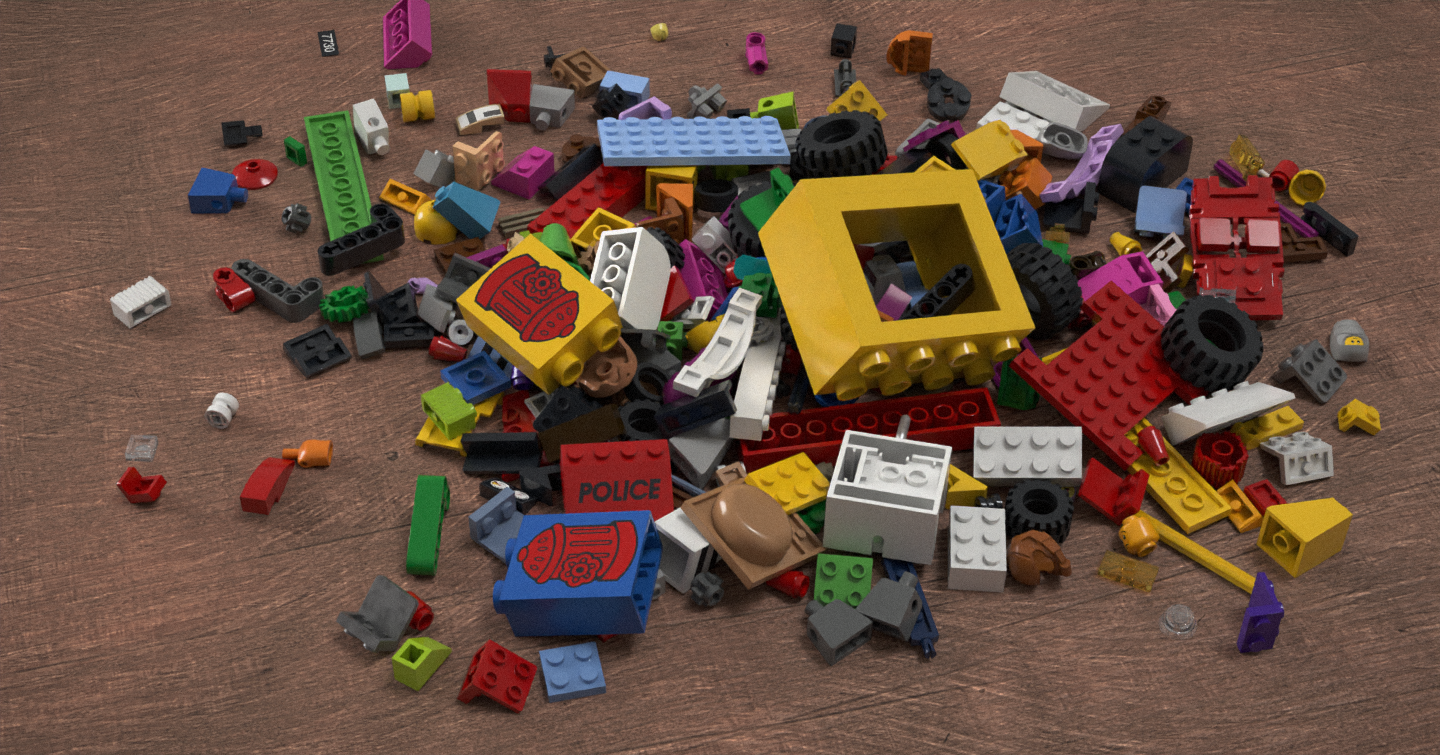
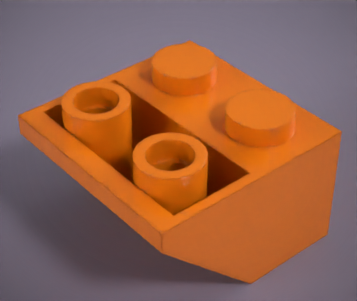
M1034 158L1028 162H1022L1012 171L1004 172L999 177L998 185L1005 187L1006 200L1017 196L1016 193L1021 191L1030 205L1037 209L1045 204V202H1042L1039 194L1046 188L1048 183H1051L1053 176L1037 158Z

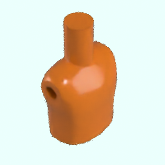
M306 440L301 444L300 449L284 448L282 457L283 459H297L298 464L303 468L330 466L333 456L332 440Z

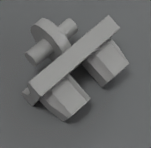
M718 83L708 91L705 87L701 88L696 85L689 89L688 101L692 103V110L687 113V116L690 119L696 116L710 119L714 112L709 107L710 105L717 112L722 110L727 102L720 94L722 87Z

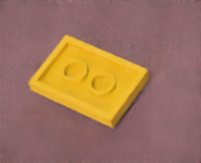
M804 452L751 472L744 480L746 484L755 486L768 493L782 506L787 515L826 500L830 487V482Z

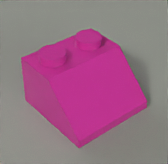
M533 146L514 158L491 181V185L530 200L539 191L537 187L555 173L554 153Z

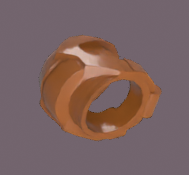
M1030 530L1012 538L1007 550L1006 560L1012 577L1018 582L1026 585H1040V572L1064 577L1072 574L1070 560L1065 558L1061 547L1046 532Z

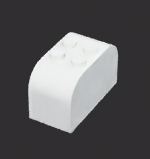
M643 227L603 231L590 282L614 300L623 328L656 330L659 325L670 277V259L665 247Z

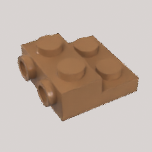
M583 46L556 58L550 72L556 81H561L567 86V89L574 90V95L582 99L595 93L597 86L601 84L607 71L611 70Z

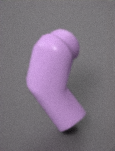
M411 278L408 280L414 288L415 294H424L427 284L435 287L438 286L428 278Z

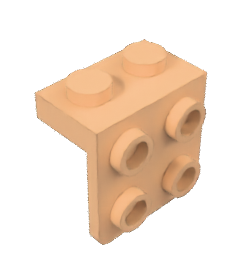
M494 132L478 148L459 141L453 145L456 183L479 191L498 172L502 171L505 161L503 159L504 144L501 132Z

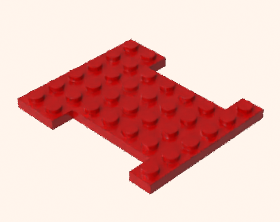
M1111 280L1080 307L1082 311L1097 323L1047 365L1027 348L1012 360L1009 367L1073 425L1082 427V433L1126 471L1144 452L1125 435L1173 392L1189 405H1191V400L1201 396L1206 398L1211 392L1205 391L1203 387L1197 388L1192 386L1190 381H1184L1177 371H1173L1170 367V361H1166L1163 352L1165 350H1162L1161 333L1164 326Z

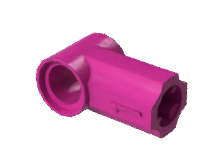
M758 32L750 33L746 37L745 56L748 59L749 70L754 72L755 75L763 74L764 71L768 70L765 36Z

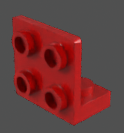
M1091 458L1088 460L1078 496L1119 526L1127 517L1135 515L1140 511L1150 474L1140 469L1133 475L1129 474L1123 480L1095 458Z
M489 639L474 653L457 699L468 704L475 696L480 697L484 694L510 710L520 713L524 708L537 666Z

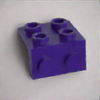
M1265 572L1257 573L1249 601V608H1246L1237 640V647L1240 653L1273 649L1275 639L1279 635V625L1284 617V607L1281 602H1278L1274 594L1273 583L1271 580H1268Z

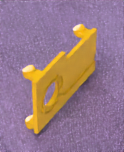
M504 391L473 405L477 412L475 423H477L480 416L490 418L497 403L502 405ZM428 416L416 438L415 445L422 447L425 443L460 451L461 456H467L460 442L462 435L448 440Z

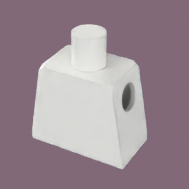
M370 99L354 104V134L367 154L377 152L379 155H384L390 150L388 125L376 101Z

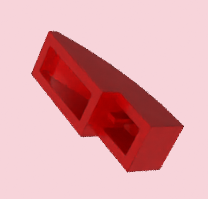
M272 457L264 460L253 472L240 495L242 511L269 515L274 502L279 503L295 466V461Z

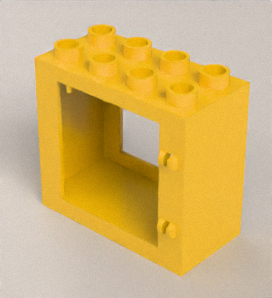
M973 169L800 179L758 232L814 395L836 393L838 400L847 401L863 395L868 389L880 388L882 395L889 396L903 392L911 384L923 383L925 390L929 391L943 388L957 378H965L967 385L971 386L982 384L996 375L993 367L998 362L1009 360L1021 352L1019 343L1035 329ZM907 241L926 289L930 290L955 265L966 264L972 269L975 290L951 315L881 322L853 243L869 244Z

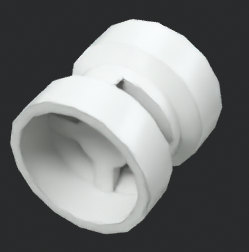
M218 393L213 399L212 405L205 412L206 421L215 428L224 429L228 427L232 416L239 408V402L228 393Z

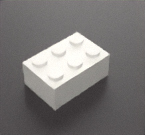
M950 506L948 521V589L1003 592L1006 577L1005 509Z

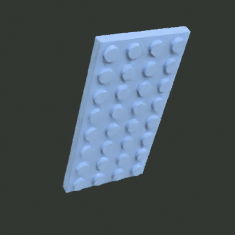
M724 116L717 117L716 119L673 117L666 120L659 117H651L649 119L629 117L626 120H616L615 118L607 117L603 120H597V130L604 166L790 164L791 155L777 118L771 116H763L761 118L741 116L739 119H729Z

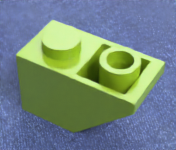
M429 637L409 638L392 657L395 680L419 691L450 655L452 649Z

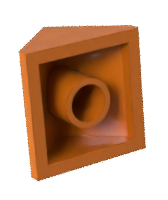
M659 183L656 185L657 217H661L662 210L665 209L664 199L674 197L683 214V240L687 239L692 242L693 184Z

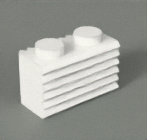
M151 276L144 278L143 281L140 280L135 285H132L131 288L128 287L127 290L117 293L110 299L115 317L117 316L129 329L172 305L169 291Z

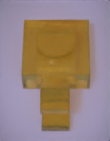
M1055 223L1054 227L1050 228V231H1045L1044 239L1068 244L1070 233L1064 232L1065 224Z

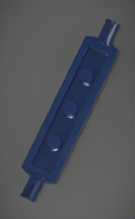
M886 557L881 558V564L887 579L898 582L904 572H910L918 578L912 562ZM918 581L914 589L923 603L908 640L911 646H922L925 658L929 659L931 657L932 659L937 654L933 643L938 642L939 633L921 584Z

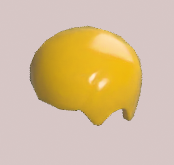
M1307 169L1300 171L1291 180L1288 189L1290 198L1301 206H1304L1306 202L1315 203L1323 197L1326 183L1324 177L1317 171Z

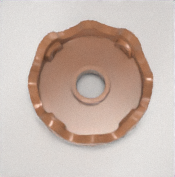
M619 337L612 348L605 352L598 350L584 363V369L576 383L590 397L601 398L613 395L630 384L637 370L636 356L626 342Z

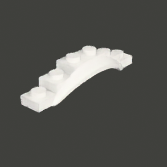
M742 288L737 290L730 300L725 316L712 340L701 356L690 367L684 365L673 381V389L698 397L702 389L708 388L713 380L726 378L739 367L751 343L756 311L762 304L761 295Z

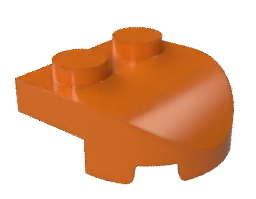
M912 30L899 33L888 47L886 54L887 63L891 64L898 74L905 76L907 71L921 73L929 71L933 33Z

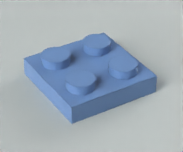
M595 641L539 651L549 703L606 693V684Z

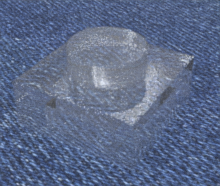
M131 435L125 451L126 461L153 462L159 444L157 436Z

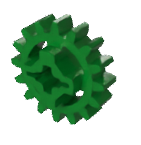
M344 286L341 290H333L330 294L325 295V299L320 300L319 308L324 320L329 319L330 322L338 320V323L351 321L354 317L360 318L363 313H368V309H370L366 301L369 298L368 293L363 286L357 289L355 286Z

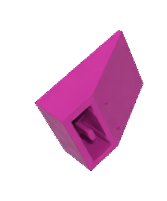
M1143 251L1119 256L1078 280L1077 283L1078 287H1081L1082 296L1086 301L1112 280L1139 305L1146 304L1150 285L1159 284L1161 288L1163 286V281Z

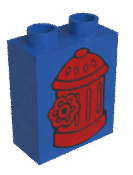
M651 511L524 515L517 538H510L506 544L505 559L508 567L505 580L496 581L493 588V605L496 613L506 615L515 637L645 633L664 548Z

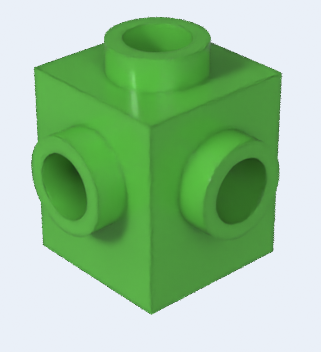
M659 321L658 331L671 336L670 339H667L666 350L682 361L683 347L688 346V341L685 337L687 332H683V322Z

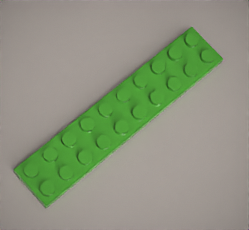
M348 110L304 117L330 241L370 225V208L372 206ZM383 254L364 263L384 260Z

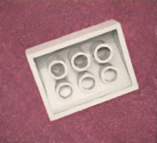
M1038 71L1009 72L999 96L1005 99L1006 104L1017 108L1020 106L1025 109L1024 112L1033 116L1039 115L1049 123L1064 124L1078 131L1085 130L1110 107V104Z
M1248 381L1233 386V391L1227 392L1225 388L1212 393L1213 398L1206 400L1205 396H1201L1191 400V405L1184 407L1183 403L1168 408L1170 413L1162 416L1161 419L1171 444L1174 446L1202 436V433H1212L1232 426L1237 422H1244L1261 416L1295 399L1294 393L1261 382L1249 385Z

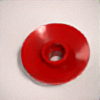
M251 159L238 164L233 169L232 174L236 176L239 188L258 190L271 185L278 177V170L268 160Z

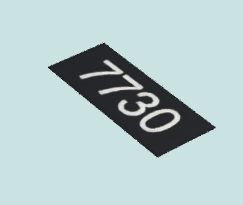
M335 30L318 32L322 57L338 55L339 50Z

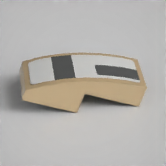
M499 103L470 110L458 116L455 122L460 135L482 133V126L504 124L505 116Z

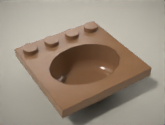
M745 476L684 501L681 509L749 590L817 559L818 553L824 554L827 548L823 547V543L796 512L787 515L782 506L768 493L755 486L746 484L744 481Z

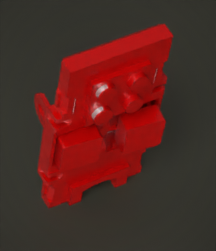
M1248 175L1246 186L1239 188L1219 187V176L1193 179L1189 220L1193 279H1198L1196 281L1197 295H1202V297L1204 295H1213L1214 298L1222 297L1226 299L1228 303L1233 302L1238 305V309L1249 314L1248 318L1250 320H1282L1283 288L1282 280L1279 278L1284 276V259L1280 213L1278 212L1279 204L1275 203V189H1272V177L1258 178V175ZM1238 224L1246 225L1245 237H1239ZM1194 225H1197V236H1196V238H1195V227H1194ZM1230 225H1233V226H1232L1233 237H1231ZM1229 249H1234L1235 258H1230L1229 254H1214V251L1227 252ZM1239 249H1246L1248 253L1257 254H1246V258H1241Z

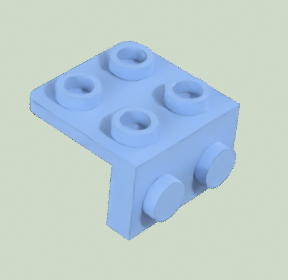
M1142 186L1139 190L1134 232H1140L1139 236L1153 237L1154 234L1163 235V239H1165L1174 231L1179 237H1182L1185 228L1183 220L1187 193L1184 190Z

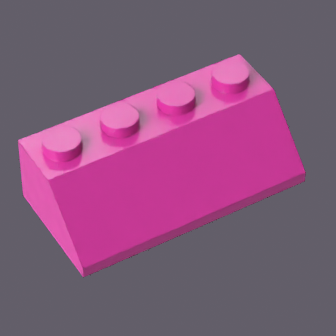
M400 0L383 16L384 67L386 69L416 68L431 58L430 4L424 0Z
M685 239L679 244L685 254V259L682 260L685 262L684 267L680 269L681 275L694 302L696 297L712 296L715 298L706 321L711 322L712 317L729 295V290L724 285V275L719 267L698 246Z

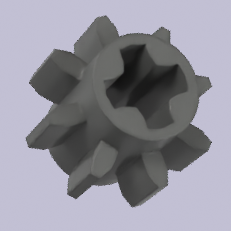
M297 203L296 205L291 204V207L288 206L284 209L281 219L283 224L287 225V231L293 233L297 231L302 232V230H306L309 227L311 214L306 211L307 206Z
M716 573L698 574L690 584L691 591L693 592L691 598L699 606L701 604L705 607L716 605L724 595V588L721 587L724 581Z

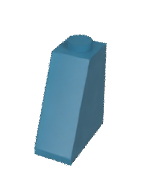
M452 182L447 187L442 186L436 192L433 208L468 238L479 237L481 239L491 231L500 205L498 199L456 182Z

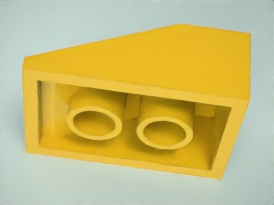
M1001 120L989 122L951 144L967 167L973 169L978 181L1011 171L1028 155L1024 150L1023 144L1011 134L1010 127Z

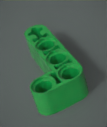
M418 475L406 560L408 575L435 576L437 573L444 511H448L450 505V488L446 476Z

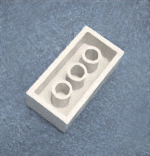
M974 427V479L986 486H1014L1017 483L1023 484V480L1029 479L1034 481V479H1040V481H1052V484H1059L1062 487H1080L1082 482V427Z

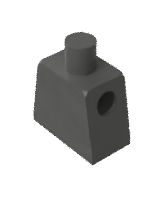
M904 572L898 582L882 578L855 610L873 622L872 629L907 642L923 603L914 589L919 580L910 572Z
M835 599L823 607L817 600H812L805 607L804 611L809 616L807 619V636L830 666H833L871 640L873 622L843 601Z

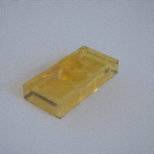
M1106 550L1098 570V575L1151 593L1159 567Z

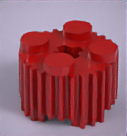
M1225 431L1222 434L1218 432L1216 434L1202 433V436H1199L1196 442L1191 466L1211 487L1214 486L1216 490L1232 479L1238 484L1244 476L1249 455L1246 450L1247 447L1243 446V442L1241 443V436H1236L1235 432Z

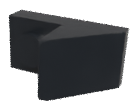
M560 464L519 471L520 489L539 498L540 502L553 506L552 491L562 490Z

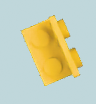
M860 80L853 83L844 94L826 108L829 114L841 113V111H865L873 114L879 121L888 115Z

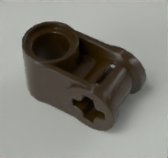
M1095 251L1072 257L1069 266L1072 269L1073 276L1076 275L1077 279L1080 280L1106 265L1107 262L1101 251Z

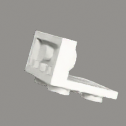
M1296 432L1292 434V437L1287 438L1280 436L1271 437L1269 441L1260 443L1261 449L1279 457L1281 483L1284 485L1334 476L1332 445L1321 441L1320 438L1310 436L1307 432Z

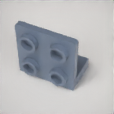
M506 487L468 517L471 539L505 564L507 541L510 538H517L524 516L516 510L515 492L512 489Z

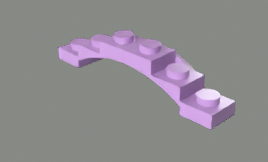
M1121 124L1102 127L1092 136L1085 154L1065 181L1048 183L1046 188L1039 194L1042 202L1053 201V203H1057L1066 197L1067 199H1073L1079 194L1084 196L1086 182H1095L1097 185L1106 154L1124 132Z

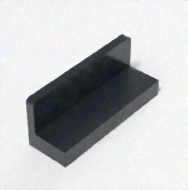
M595 143L585 146L537 188L542 194L550 193L555 201H558L603 164L602 152Z
M727 380L703 389L698 397L688 395L662 405L654 418L664 439L672 438L735 414L737 408L729 393V389L732 386L731 381Z
M537 432L463 433L460 441L467 454L462 469L464 474H519V471L539 468L544 451Z

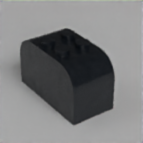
M1153 116L1145 118L1119 138L1109 149L1102 164L1097 192L1136 213L1139 190L1142 186L1167 188L1187 172L1193 138Z

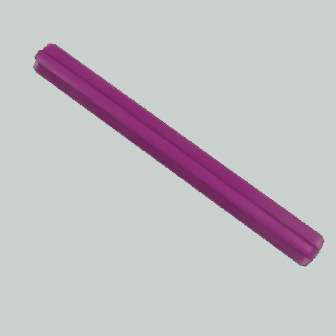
M1220 159L1214 164L1213 168L1238 188L1246 186L1247 178L1225 161ZM1275 201V203L1279 204L1278 212L1280 213L1281 221L1290 223L1293 230L1304 238L1318 237L1319 233L1278 201Z

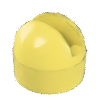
M659 23L651 27L650 31L655 40H665L668 37V28L665 23Z

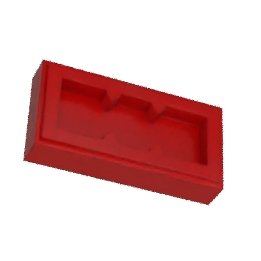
M1267 479L1244 487L1243 493L1263 517L1266 508L1269 506L1288 504Z

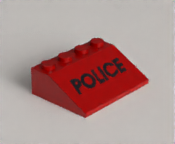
M667 439L566 444L560 446V472L565 514L650 510L655 522L674 511L671 463Z

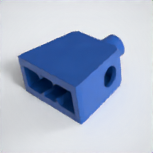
M201 168L188 194L191 213H229L235 201L247 202L248 190L246 188H238L237 179L234 174Z

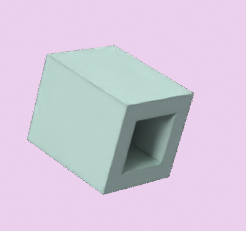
M407 73L386 75L385 84L389 109L401 108L400 94L410 93Z

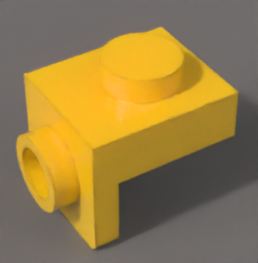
M1357 399L1343 406L1337 413L1339 429L1343 432L1353 425L1360 427L1373 436L1381 430L1378 411Z

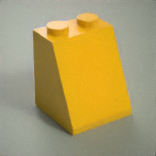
M1334 498L1269 506L1266 508L1256 544L1294 578H1297L1342 550L1353 514Z

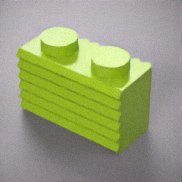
M449 382L421 394L422 410L448 440L457 438L462 433L475 429L477 412L471 403H466L458 388L454 389Z

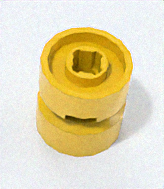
M431 90L419 91L417 95H414L412 92L400 94L404 123L416 121L418 117L422 120L435 119Z

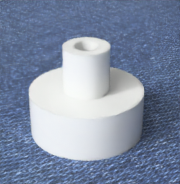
M463 319L454 320L448 326V337L455 344H466L473 337V331Z

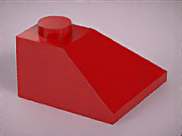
M487 69L489 105L500 103L505 116L504 119L508 122H530L531 71Z

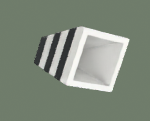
M680 507L655 521V525L664 547L659 568L665 575V581L684 594L690 589L692 580L698 574H706L722 557Z

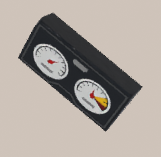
M497 477L482 481L479 484L480 496L487 500H491L506 487L512 489L515 492L516 510L523 515H526L539 501V498Z

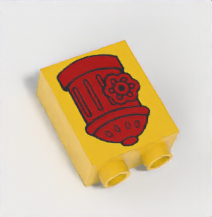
M529 234L456 299L467 326L548 395L560 385L569 386L574 383L581 375L584 363L598 350L605 352L612 348L621 335V328H623L614 300L532 234Z

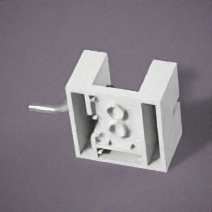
M908 415L901 416L896 438L846 430L826 499L823 547L871 555L872 552L882 553V557L931 565L935 550L939 513H943L946 500L952 447L907 440L906 437L911 421Z

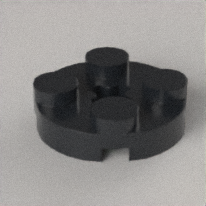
M946 77L942 81L936 82L929 89L927 108L934 118L944 122L947 120L957 121L962 119L969 111L971 93L962 83ZM946 97L952 98V99H953L952 101H953L954 103H953V104H952L951 102H949V103H947V104L944 103V102H945V98H946Z

